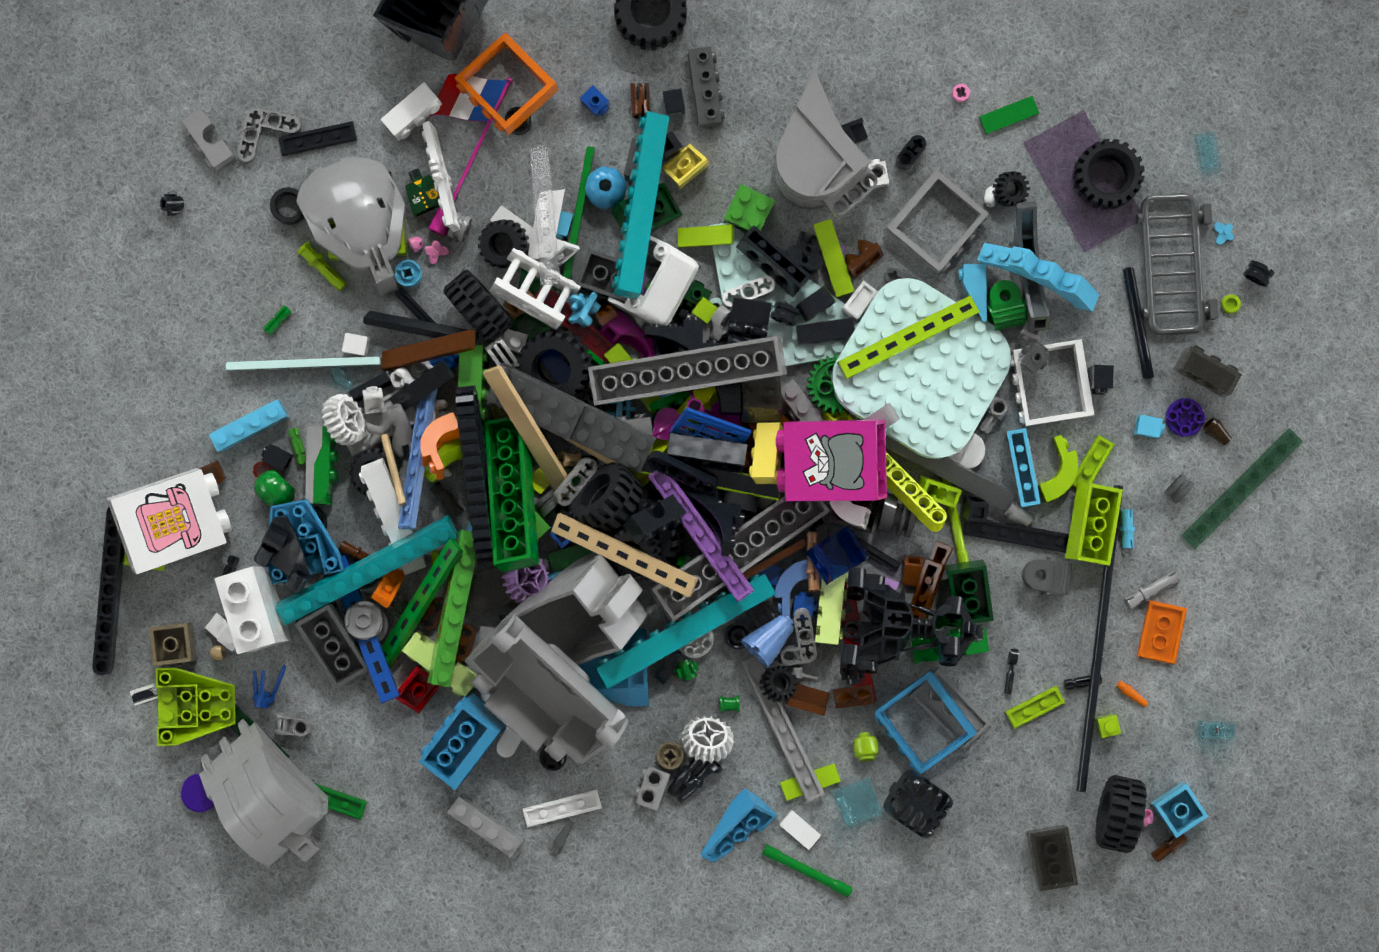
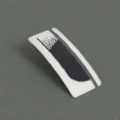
M155 684L130 691L135 706L158 698Z

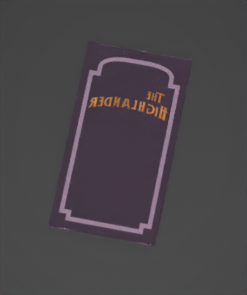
M1083 110L1030 140H1026L1024 145L1085 252L1137 223L1136 214L1141 213L1134 198L1116 209L1102 210L1103 207L1093 208L1091 202L1087 205L1084 202L1085 197L1078 196L1079 189L1074 188L1073 184L1076 181L1073 178L1075 163L1089 146H1092L1097 141L1102 142L1086 112ZM1103 158L1093 163L1090 177L1097 189L1106 193H1113L1122 188L1124 180L1112 159Z

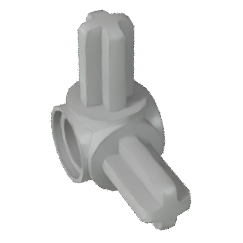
M997 396L993 398L987 408V413L989 414L979 429L989 434L997 421H1001L1007 415L1008 405L1003 399ZM997 404H1002L1005 409L1003 412L997 413L994 411V407Z

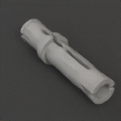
M1173 570L1152 584L1139 588L1138 592L1125 598L1124 601L1131 610L1138 604L1149 601V598L1179 582L1180 578Z

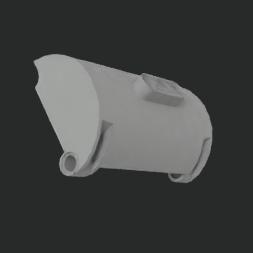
M514 613L497 625L465 659V662L478 673L471 684L483 695L486 693L490 695L484 706L535 752L538 751L542 744L546 745L544 750L557 762L567 754L577 764L580 763L582 765L604 748L610 749L619 740L629 722V719L589 683V676L557 646L544 642Z

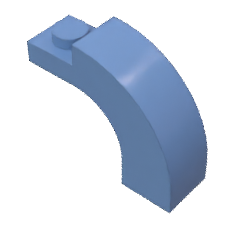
M819 559V569H821V559ZM807 560L799 561L788 567L777 581L774 598H781V602H778V613H782L784 617L786 615L790 617V593L797 582L808 579V574H806V569H808Z

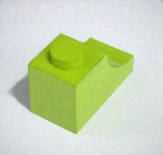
M920 475L918 484L935 502L956 508L962 492L961 489Z

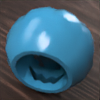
M606 166L599 167L590 173L585 186L586 196L590 203L604 209L614 208L619 202L623 201L627 190L626 180L622 174L615 168ZM607 179L611 181L612 187L609 191L604 192L600 190L599 183L601 180Z

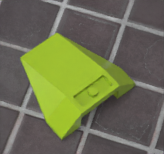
M156 668V688H158L157 746L179 745L236 724L234 684L179 668Z

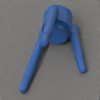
M283 665L271 695H269L270 692L264 691L265 671H261L259 691L256 670L253 671V700H255V707L270 708V703H274L275 695L286 670V665Z

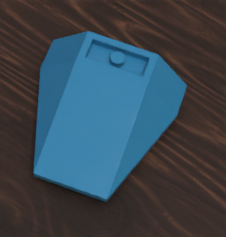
M308 499L271 506L270 524L274 517L287 515L301 545L310 575L322 572L330 574L344 571L340 551ZM270 564L268 571L271 583L287 582L288 576Z
M637 629L624 645L625 651L631 649V644L637 640H647L646 629ZM616 652L578 665L589 676V683L609 701L630 707L649 706L647 667L609 689H605L595 668L598 667L597 663L605 658L609 661L615 658L614 653Z

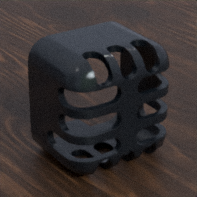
M908 770L901 775L897 782L894 781L890 787V793L884 801V810L893 819L920 837L930 838L934 835L935 829L941 825V820L947 816L949 808H952L953 800L941 788L917 772ZM908 779L917 785L916 791H911L905 787ZM923 781L928 784L926 792L921 799H916L915 795ZM932 788H935L937 790L936 797L930 805H925V800L932 791ZM903 789L910 794L911 799L905 801L899 797L900 790ZM941 795H943L941 803L939 804L937 809L934 810L935 805L939 801ZM895 799L904 805L902 811L892 806V802ZM912 805L913 811L906 821L900 819L906 808ZM918 812H922L923 816L915 827L909 825ZM930 818L925 827L920 829L925 820Z

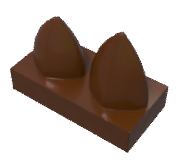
M858 239V249L861 255L846 254L845 263L850 275L854 279L884 256L881 247L876 242L873 244L867 240Z
M872 684L833 689L836 709L875 703Z

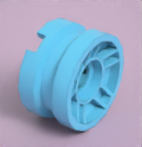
M403 260L395 267V278L403 287L411 288L420 283L422 270L416 262ZM411 271L412 277H406L405 272Z

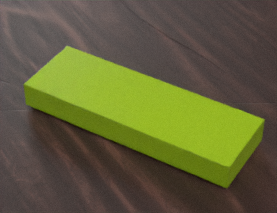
M732 224L677 228L679 248L734 244V225Z
M1097 435L1079 465L1076 478L1071 486L1077 489L1078 482L1092 483L1115 444Z
M1054 686L1005 711L1013 729L1064 704L1065 701L1058 687Z
M835 763L814 770L822 788L841 782ZM795 777L780 782L786 801L804 795Z

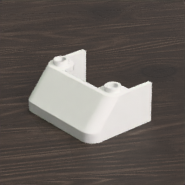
M650 236L649 242L655 246L654 257L662 263L645 295H640L636 300L627 298L625 304L609 297L608 301L620 310L649 324H660V327H667L695 278L699 266L688 255L668 243Z

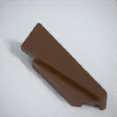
M935 542L930 559L925 561L911 604L931 610L946 567L945 565L954 549L952 546L944 542ZM911 607L914 618H918V616H921V619L929 617V615Z

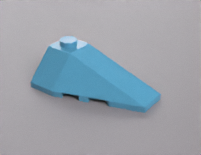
M744 788L730 803L700 855L711 862H716L733 850L734 843L742 840L746 842L749 840L747 836L755 829L761 832L778 815L757 794Z

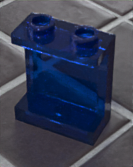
M848 526L823 542L816 544L806 552L826 585L847 573L849 568L856 567L869 558L866 549L856 539L855 532Z

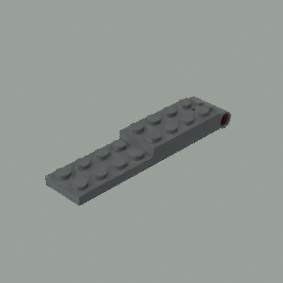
M501 363L503 370L537 426L568 441L571 439L641 473L657 437L508 364ZM490 388L486 399L503 408L494 391Z

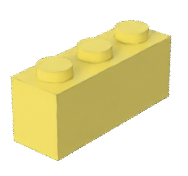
M757 423V428L753 432L755 447L751 451L753 466H750L749 474L756 484H777V474L781 468L782 453L777 451L776 435L778 430H784L780 423Z

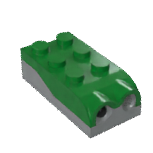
M307 426L305 499H308L311 505H332L335 482H338V470H335V463L339 461V452L335 451V438H331V434L327 432L326 426Z

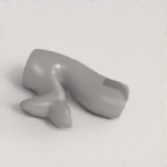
M393 404L382 409V422L379 426L366 422L365 427L371 434L369 447L372 449L381 441V435L387 434L392 426H394L392 448L395 456L400 459L404 458L401 446L407 444L410 451L413 431L402 405Z

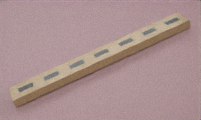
M562 513L557 515L551 532L687 597H691L698 578Z

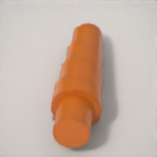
M1121 680L1118 681L1116 687L1121 690L1122 694H1125L1143 707L1147 706L1148 701L1129 684H1125Z

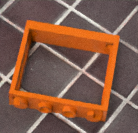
M506 32L455 77L456 87L462 94L466 93L469 96V101L475 107L479 106L482 109L481 113L488 120L491 118L495 122L494 126L497 130H500V132L504 131L508 136L559 91L556 82ZM504 47L544 86L507 121L467 83L472 76L493 59Z

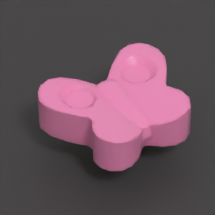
M434 240L431 246L425 247V252L428 254V260L431 264L437 263L438 256L449 253L448 248L440 245L437 240Z

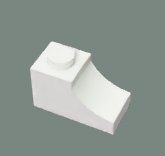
M216 613L205 629L213 634L217 641L230 651H236L227 619Z

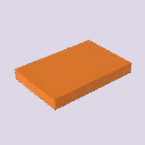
M1149 600L1137 656L1175 665L1187 608Z

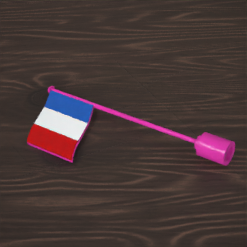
M448 74L437 97L442 105L436 113L429 116L444 115L466 121L487 122L452 195L453 200H455L493 121L491 118L488 120L481 113L482 109L479 106L475 107L469 101V96L466 93L462 94L456 87L455 77L458 74ZM472 76L467 83L497 112L513 80L512 78H507L506 80H487ZM438 208L428 229L433 233L446 237L449 227L444 225L442 220L444 212L441 208Z

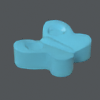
M1220 222L1214 224V229L1218 233L1215 241L1217 245L1223 244L1226 240L1231 241L1234 239V235L1231 233L1233 229L1232 224L1224 225Z

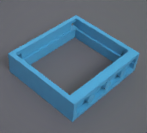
M931 669L874 711L876 714L874 717L879 725L883 724L886 727L887 736L891 741L895 740L899 746L897 748L903 756L907 755L911 761L909 762L911 768L915 772L919 771L920 774L977 734L975 727ZM927 680L966 732L922 763L884 711Z

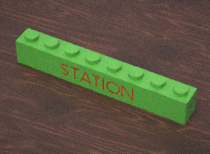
M460 529L457 532L456 542L462 548L463 553L448 577L427 681L430 684L450 687L476 561L472 532Z

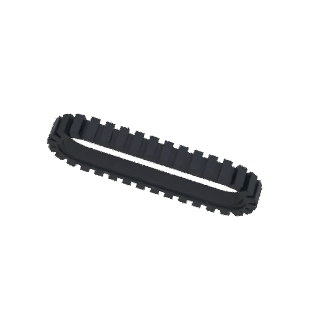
M475 385L456 388V414L460 431L461 453L463 454L462 461L464 477L466 478L468 508L471 516L473 545L478 563L492 562L493 548L488 469L480 402Z

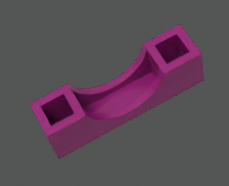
M620 310L616 312L617 316L604 324L599 331L613 345L621 343L633 347L640 354L641 358L655 356L652 339L644 338V332Z

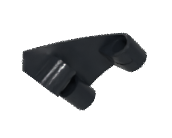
M287 515L274 517L262 539V544L254 556V561L262 567H269L272 564L288 576L286 586L293 592L301 593L310 578L304 553Z

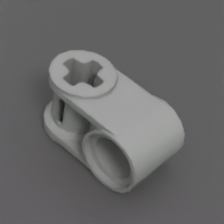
M276 714L278 719L274 734L305 736L312 731L313 727L309 719ZM300 722L306 725L304 733L298 728Z

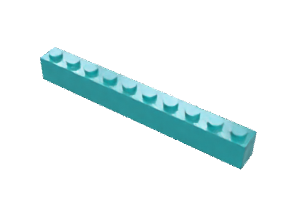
M647 111L644 117H641L639 120L638 128H641V131L637 135L635 143L638 146L637 152L635 151L633 156L635 168L632 169L630 174L632 186L628 189L627 198H629V204L626 205L624 210L626 223L623 222L621 234L624 235L623 240H620L618 251L621 253L620 258H617L615 269L618 270L617 276H614L612 288H615L614 295L634 300L640 296L669 122V116Z
M449 515L353 563L344 568V571L336 572L303 589L301 593H295L279 601L275 610L286 626L446 544L449 538L456 539L458 531Z
M757 573L748 578L749 584L755 591L742 601L737 602L732 593L726 594V592H723L715 597V602L710 604L707 601L698 606L699 611L693 613L691 610L682 615L683 620L677 623L676 621L669 622L665 625V630L659 632L657 629L648 634L649 639L645 641L639 639L631 644V649L625 651L623 648L614 653L615 658L610 661L605 658L598 662V667L595 668V671L605 689H609L775 595L776 593L766 575L760 576Z

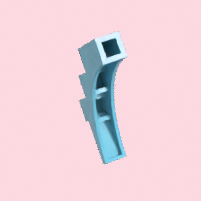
M984 243L977 259L982 264L1004 269L1030 279L1057 293L1078 309L1093 312L1100 295L1083 276L1064 272L1057 263L1039 259L1030 249L1015 246L1012 249Z

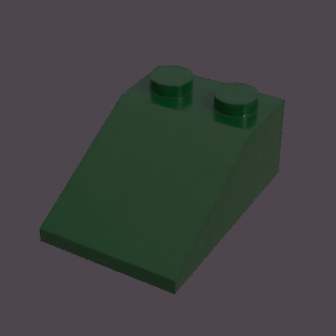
M664 182L658 185L651 233L683 215ZM629 198L619 202L611 211L620 228H622L623 222L626 223L624 210L626 205L629 204Z

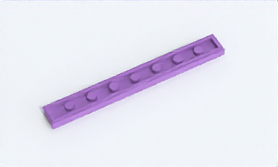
M658 471L649 475L648 477L664 499L673 494L687 512L682 518V525L737 602L742 601L755 590L730 556H721L719 540L676 480Z

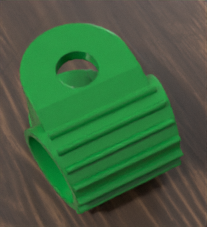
M1001 280L995 283L987 294V315L990 323L995 326V331L1025 325V299L1021 297L1018 286L1009 280ZM1000 293L1006 294L1008 300H1001Z

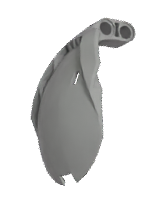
M350 157L342 158L340 162L325 168L320 166L304 181L296 200L316 243L353 269H369L379 296L398 289L388 260L393 259L400 249L405 204L385 165L368 158ZM378 200L382 201L384 208H380ZM331 219L334 220L336 225L334 229L328 223Z

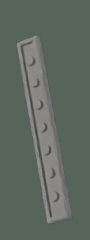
M756 657L750 658L741 664L807 803L824 796L825 793L782 703L778 701L772 702V699H766L768 695L764 696L762 694L765 690L760 689V686L763 685L760 684V680L763 679L761 676L766 671L765 667L756 660Z

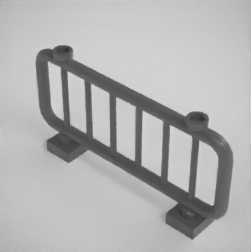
M1179 193L1148 196L1141 203V213L1136 214L1137 224H1142L1147 308H1142L1143 319H1147L1149 329L1156 335L1197 333L1204 326L1205 316H1207V320L1219 318L1217 299H1209L1204 304L1199 221H1201V226L1212 223L1211 204H1203L1198 210L1197 201L1190 194ZM1187 201L1190 204L1191 214L1149 216L1148 206L1153 202ZM1191 218L1192 233L1150 235L1149 220ZM1192 237L1193 252L1151 254L1150 239ZM1193 256L1194 271L1152 273L1151 258ZM1195 276V290L1153 292L1152 277ZM1196 293L1197 309L1154 310V296ZM1197 313V323L1194 326L1159 328L1155 323V315Z

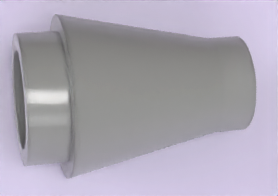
M1011 502L1007 510L1003 511L1007 519L1024 524L1025 526H1028L1033 519L1017 502Z

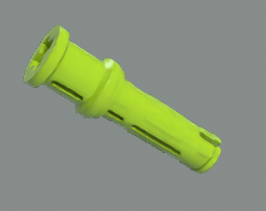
M309 241L303 244L297 251V254L302 255L309 262L308 265L310 267H315L338 292L347 286L348 283L322 259V254L317 253L310 246L311 243Z

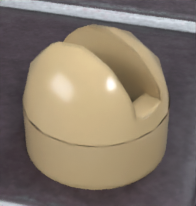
M214 646L210 650L211 658L218 661L224 660V646Z

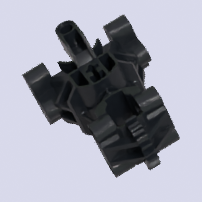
M849 568L846 598L855 601L864 599L863 614L868 617L870 622L853 620L844 625L843 635L845 639L850 642H859L860 647L853 644L842 645L839 672L841 675L856 676L857 673L875 674L877 673L878 665L894 659L895 661L899 660L901 652L931 648L939 656L940 665L956 666L971 643L983 639L984 630L981 626L973 623L962 597L947 596L944 605L938 611H933L906 602L905 593H899L885 584V576L866 573L867 570L863 568ZM911 607L918 609L919 612L933 616L932 620L928 619V617L921 619V616L914 618ZM943 626H958L960 628V637L946 636L942 631H936V629L940 630ZM853 627L857 630V633L850 635L847 629ZM911 637L916 638V640L922 638L923 641L930 639V643L905 648Z

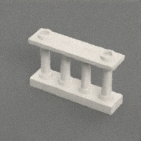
M513 248L507 257V260L512 263L504 278L501 280L497 277L489 292L557 330L565 318L560 311L568 296L576 295L581 286L535 261L524 252ZM518 266L528 271L520 289L509 284ZM535 276L545 281L537 299L526 293ZM552 286L562 291L553 309L543 303Z

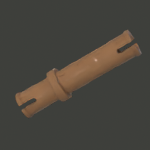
M809 532L806 533L808 562L806 574H808V591L815 592L821 590L818 533Z

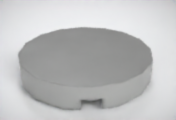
M368 601L355 603V605L347 610L345 615L346 629L353 637L360 640H369L375 637L381 631L384 624V616L381 609Z

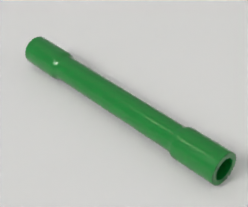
M768 844L765 845V849L761 853L762 855L804 874L847 898L851 894L853 887L783 854L780 850Z

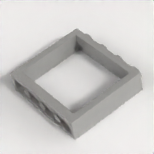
M936 169L885 230L938 274L940 271L945 272L951 265L949 260L953 256L957 258L963 251L961 246L966 241L969 244L976 234L973 232L976 228L979 227L981 229L988 221L986 217L989 213ZM937 180L979 215L940 263L936 262L897 229Z

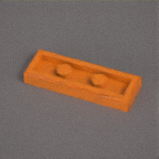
M397 568L383 575L371 598L385 608H388L406 576L403 570Z

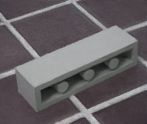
M462 795L457 798L447 812L510 858L523 841L521 837Z

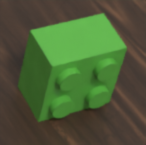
M740 184L723 221L734 225V227L746 233L753 225L761 231L774 206L775 200Z

